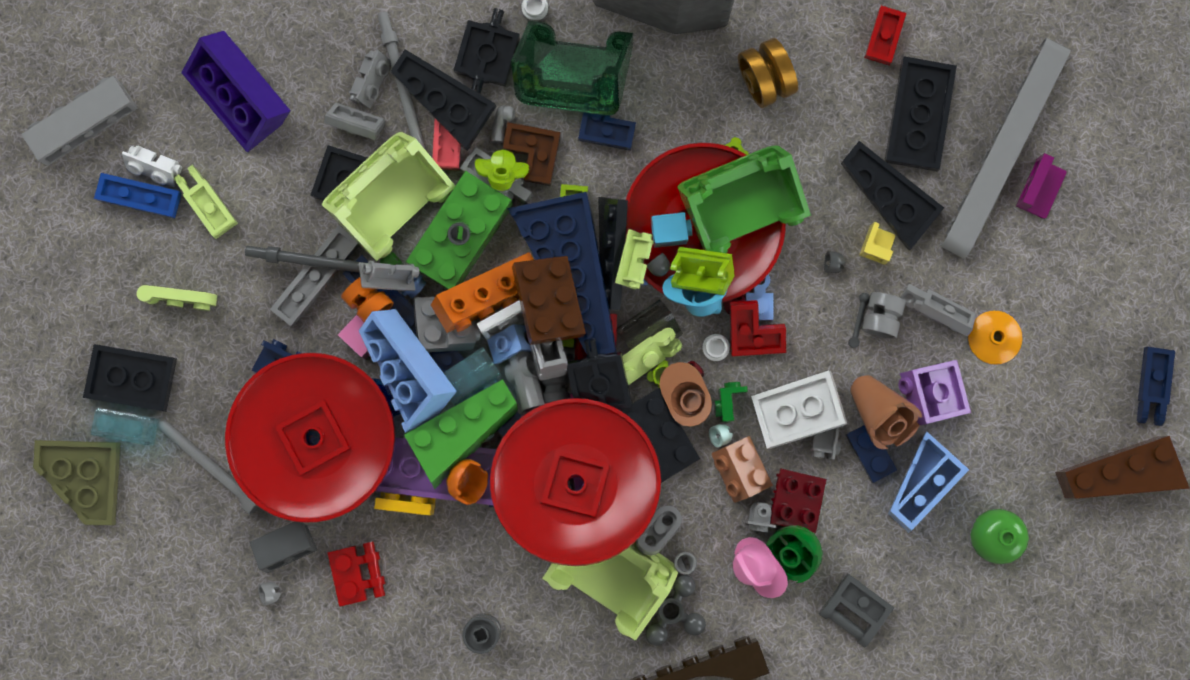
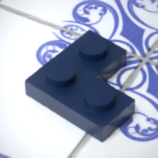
M588 87L578 141L631 151L636 122L610 118L615 92Z
M865 425L846 434L871 483H875L897 471L887 450L879 449L873 444Z

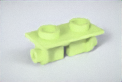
M628 230L615 283L632 289H640V285L644 284L643 280L647 265L643 264L644 259H649L652 244H654L652 234Z

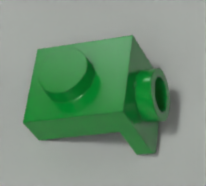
M740 382L724 383V388L718 389L719 400H714L715 416L720 417L721 422L734 421L732 394L747 393L748 387H741Z

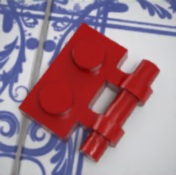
M374 541L363 544L365 555L358 556L356 546L327 552L339 607L368 600L367 588H373L375 598L385 596L383 585L386 582L384 576H381L378 564L380 556L379 551L376 552ZM367 563L370 579L363 580L360 564Z

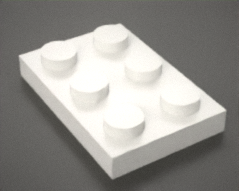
M829 370L751 396L767 449L848 424L832 372Z

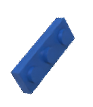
M101 173L94 199L175 219L182 193L169 188Z

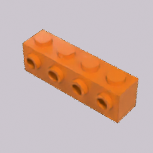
M530 252L437 294L431 303V307L446 333L455 329L457 332L463 331L471 326L472 321L478 318L482 321L495 314V310L501 307L504 309L517 302L519 296L512 265L514 262L534 260Z

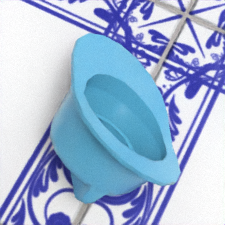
M673 275L664 281L662 287L664 295L671 301L685 305L692 315L705 317L721 312L722 298L726 293L719 295L674 288L671 284Z

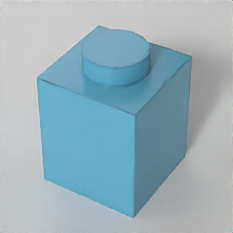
M685 212L657 215L651 218L654 248L687 244L688 236H692L691 219L686 220Z

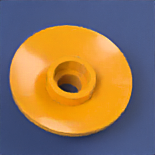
M988 311L975 318L973 330L968 335V342L974 355L983 362L996 365L1003 364L1012 360L1018 354L1022 345V331L1017 321L1009 314L1002 311ZM995 332H999L1002 335L1000 342L994 339Z

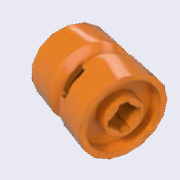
M360 277L351 283L341 295V298L351 309H357V316L363 322L366 321L372 311L390 310L394 304L384 291L378 292L377 289L362 288Z

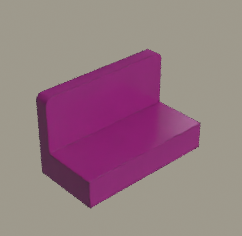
M1046 153L1036 159L1016 204V207L1042 219L1047 218L1067 173L1065 170L1052 165L1055 157Z

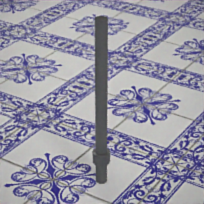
M246 246L245 256L266 259V262L278 264L281 261L360 273L359 262L281 251L280 247L268 246V248Z

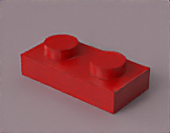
M880 6L864 56L865 59L890 66L906 17L905 12Z

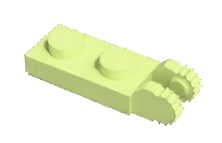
M194 165L188 167L189 173L198 184L190 189L186 180L179 174L174 177V180L184 194L182 195L210 234L217 239L237 225L238 222L209 182L201 176Z
M673 328L662 329V331H659L652 337H648L622 356L628 385L665 360V357H673L681 350L682 343L678 338L675 339L676 334Z

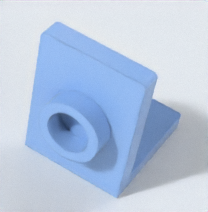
M513 324L487 339L494 364H500L522 351L532 352L530 345L524 338V332H526L525 325Z

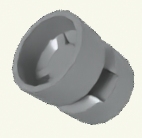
M872 292L867 307L871 312L865 315L862 331L884 338L896 339L900 328V323L897 319L903 316L906 300L886 293Z

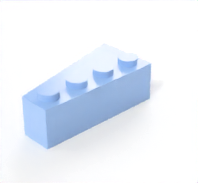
M396 309L372 311L359 329V333L372 361L377 362L380 367V379L383 385H388L394 399L391 400L395 411H400L404 422L401 425L405 433L410 432L438 416L457 391Z

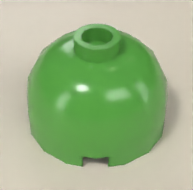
M1004 509L988 510L979 515L970 534L972 546L976 553L986 561L995 564H1007L1017 560L1026 551L1029 542L1028 528L1023 520L1013 512Z

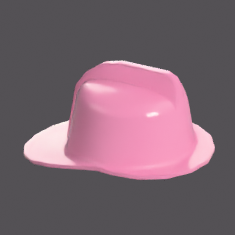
M753 537L742 539L737 544L733 560V571L737 579L745 585L753 586L763 597H780L786 591L788 585L787 575L768 546L763 541Z

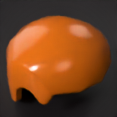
M463 459L450 469L446 480L448 493L457 501L470 505L476 503L483 496L487 488L489 476L488 472L480 467V463L471 459Z

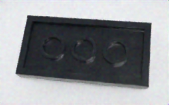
M906 56L902 58L885 155L887 163L936 172L940 170L956 65Z

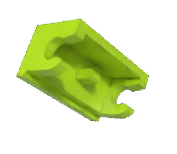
M679 247L670 270L676 271L671 280L672 287L719 295L726 293L735 276L732 254Z

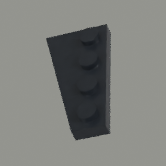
M406 49L390 71L467 151L496 108L494 102Z
M860 141L841 162L844 169L908 251L913 248L944 209L941 204Z
M598 197L599 254L608 306L610 310H621L622 285L615 283L625 245L628 200Z

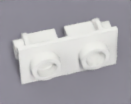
M131 146L128 153L122 152L125 167L132 174H142L150 177L159 185L167 184L175 187L174 174L180 175L182 171V166L179 165L178 161L160 155L158 160L154 162L157 156L156 153L141 146Z

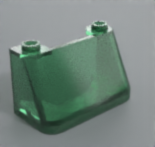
M528 21L511 60L516 98L523 104L600 115L616 114L622 102L633 48V33L613 32L607 38L606 47L556 41L555 31L550 25L543 22Z

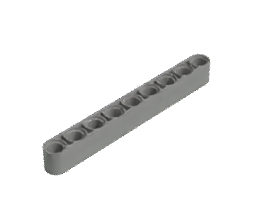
M1047 37L1041 43L1039 54L1035 55L1027 70L1029 71L1026 79L1023 78L1016 92L1018 95L1016 100L1011 102L1004 116L1006 117L1005 122L999 126L993 138L994 144L991 148H988L981 162L983 164L979 172L976 171L969 185L971 189L967 195H964L957 209L959 213L955 219H952L945 233L947 234L946 239L940 243L939 247L963 259L968 256L1070 54L1071 49Z

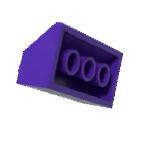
M225 31L199 38L181 73L244 150L249 152L278 129L291 110Z

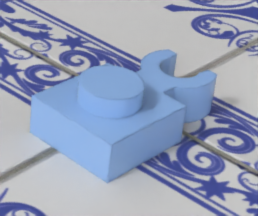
M769 274L764 278L762 285L758 284L753 288V293L745 294V301L757 300L759 321H773V293H766V288L770 284Z

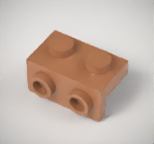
M750 436L712 453L715 467L720 472L726 485V490L734 503L750 498L773 486Z

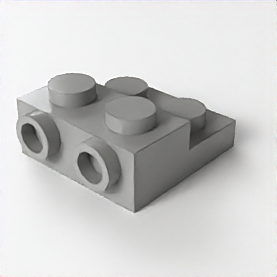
M435 297L414 298L413 308L416 336L427 352L473 350L476 341L480 340V329L477 324H474V321L471 322V326L463 331L457 332L455 329L446 333L431 307Z

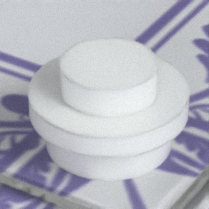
M523 0V15L531 21L543 19L548 12L547 1Z
M712 334L704 340L702 350L709 360L720 361L728 355L730 345L723 335Z

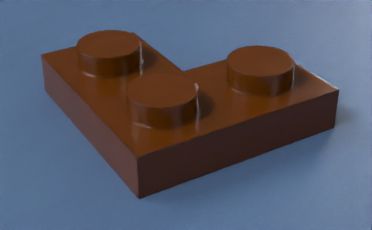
M507 123L503 150L528 155L527 164L529 165V171L524 177L525 182L551 186L561 132Z

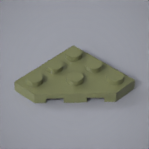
M35 440L33 468L49 482L54 492L63 502L76 512L84 525H116L121 443Z

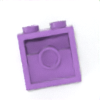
M957 360L900 373L901 379L898 385L901 393L906 395L907 400L913 403L922 414L921 418L918 417L917 423L919 425L971 413Z

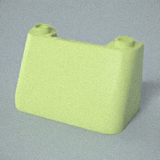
M399 132L390 137L324 199L322 206L373 259L378 261L380 258H385L391 253L393 249L392 235L427 202L442 203L446 201L455 185L416 138Z
M635 542L619 555L597 564L563 566L552 563L542 579L547 581L556 590H567L571 584L616 613L615 623L618 631L636 641L670 593L678 571L674 563L660 553L645 555L640 552Z

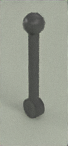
M862 293L859 296L861 301L853 336L848 341L849 346L852 348H856L860 344L858 335L865 306L870 299L867 293Z

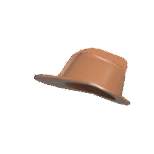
M684 362L673 363L663 371L660 377V389L675 421L688 427L700 425L708 418L712 408L711 396L701 374L694 366Z

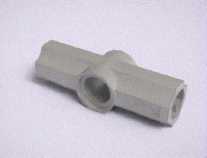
M524 332V338L528 343L526 332ZM522 351L507 359L508 363L504 369L505 375L509 383L515 386L521 413H528L544 405L538 373L531 352Z

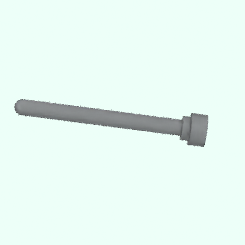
M161 421L158 424L160 431L240 499L239 503L242 504L241 508L251 515L257 510L258 506L247 497L236 480L167 421Z

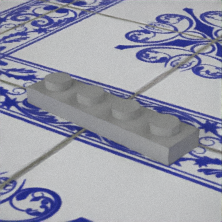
M338 225L314 255L348 260L360 244ZM305 265L270 310L291 327H294L339 270Z

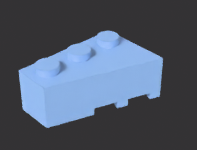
M926 431L888 514L908 533L911 532L969 469Z

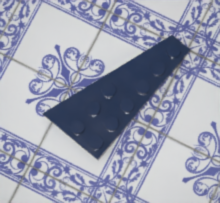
M582 192L507 208L535 260L561 256L568 257L586 332L584 337L578 338L584 351L586 352L584 340L589 339L590 341L591 338H595L598 354L617 353L589 194Z

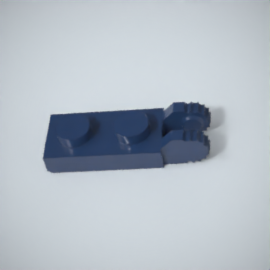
M1144 347L1138 401H1140L1137 412L1138 423H1146L1149 416L1150 403L1157 404L1153 417L1154 425L1163 426L1167 405L1170 404L1175 350Z

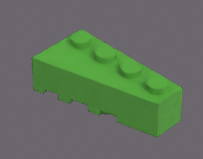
M502 379L404 434L434 489L448 476L450 469L458 461L466 459L471 453H474L490 435H493L518 412L517 402Z

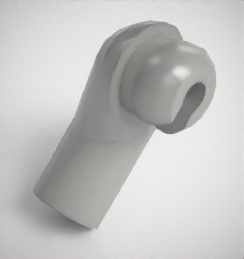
M502 105L497 108L492 125V143H504L506 122L512 121L515 118L513 107Z

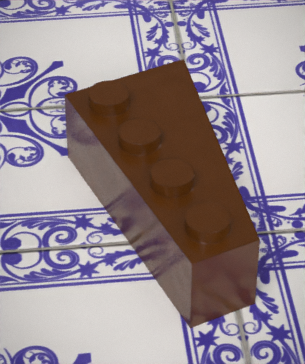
M1157 436L1055 472L1064 497L1070 499L1190 489L1170 436Z

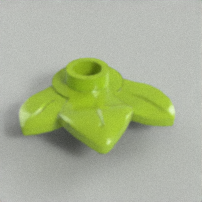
M507 150L494 152L491 159L475 160L476 172L481 176L487 177L491 187L498 191L510 189L515 179L525 177L529 171L527 163L516 162L514 154Z

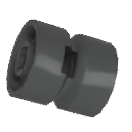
M477 614L465 625L462 634L463 642L467 649L473 653H488L496 646L501 637L502 630L498 620L491 614Z

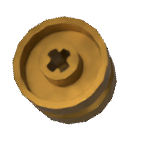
M776 38L762 42L759 46V52L754 48H749L738 54L741 75L753 100L760 108H765L775 103L777 95L786 98L797 93L798 81L792 62L786 50Z

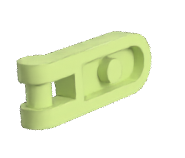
M142 285L137 290L138 299L149 304H156L159 300L167 301V306L183 308L184 303L194 304L193 309L210 311V306H216L218 297L216 294L149 285Z

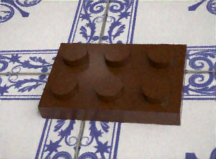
M561 256L514 262L512 270L529 345L584 337L586 332L568 257Z

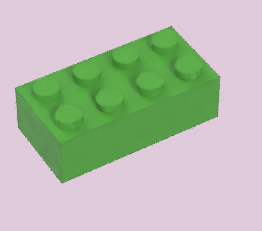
M465 171L406 260V263L419 267L421 274L446 290L463 283L509 213L507 208L513 207L512 200ZM456 222L466 223L471 230L469 240L463 245H455L448 238V229ZM459 226L458 239H462L463 227Z

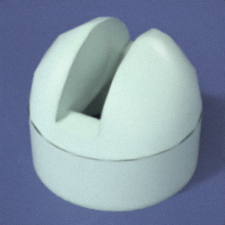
M718 424L709 429V438L715 447L719 448L730 443L733 437V433L729 432L730 427L725 424Z

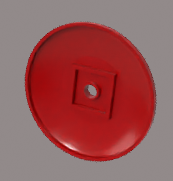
M692 143L670 149L656 157L639 173L627 194L626 238L629 229L639 233L652 234V216L685 212L686 220H689L690 217L680 196L678 185L690 178L744 157L746 154L720 144ZM777 221L730 241L731 246L727 249V254H732L735 276L727 289L726 295L722 298V303L741 297L764 280L781 253L786 223ZM693 224L692 236H688L687 244L654 248V244H652L649 259H644L643 264L647 265L661 253H664L669 260L671 268L679 247L703 250ZM646 268L644 280L664 295L662 289L664 281L669 276L675 274L676 271L669 269L665 275L655 276Z
M322 353L290 355L280 358L260 369L245 383L236 396L228 415L225 431V449L229 467L236 482L247 497L260 508L274 516L306 523L326 521L340 517L364 503L377 490L388 472L395 446L393 415L380 387L366 372L356 365L339 357ZM315 429L320 434V441L318 444L311 446L306 441V435L310 430Z
M579 398L553 401L541 405L521 417L501 440L493 458L490 474V491L494 509L508 535L531 555L563 566L597 564L609 560L628 549L649 526L658 505L661 489L658 458L653 445L641 427L628 415L615 407L599 401ZM578 477L584 482L582 489L578 491L571 490L567 485L571 478Z

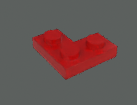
M757 300L730 302V352L732 357L786 353L785 324L759 325Z

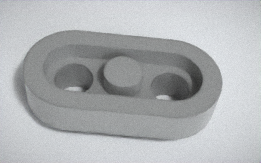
M672 506L659 508L647 529L636 541L639 551L645 555L658 554L679 530L682 523L680 512ZM669 519L671 521V525H664L662 520ZM651 539L654 541L655 544L649 546L646 544L645 540Z

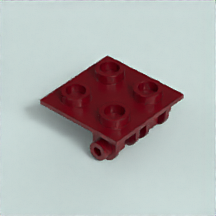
M780 468L779 474H776V490H773L775 497L771 498V501L774 502L771 507L770 523L781 526L799 525L816 533L827 479Z

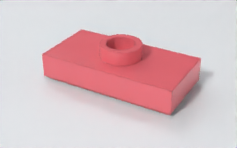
M435 119L432 158L442 170H460L461 144Z

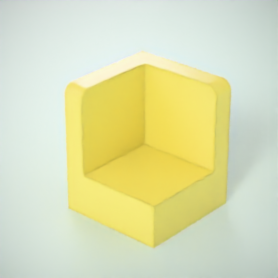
M874 222L869 227L859 256L885 265L890 261L893 253L891 247L895 234L878 228L879 223Z

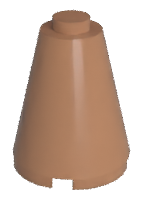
M870 375L858 377L853 382L850 390L869 437L877 448L888 449L887 445L893 443L896 447L900 446L916 433L920 426L917 423L918 417L921 418L922 414L913 403Z

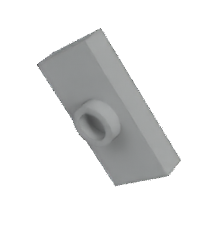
M335 103L326 113L324 123L346 130L348 133L358 134L375 140L383 130L385 119Z

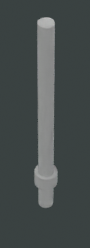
M381 12L378 14L382 30L380 36L383 46L387 48L393 68L400 57L397 48L399 41L396 31L392 30L388 12ZM395 78L410 135L416 138L425 149L410 92Z

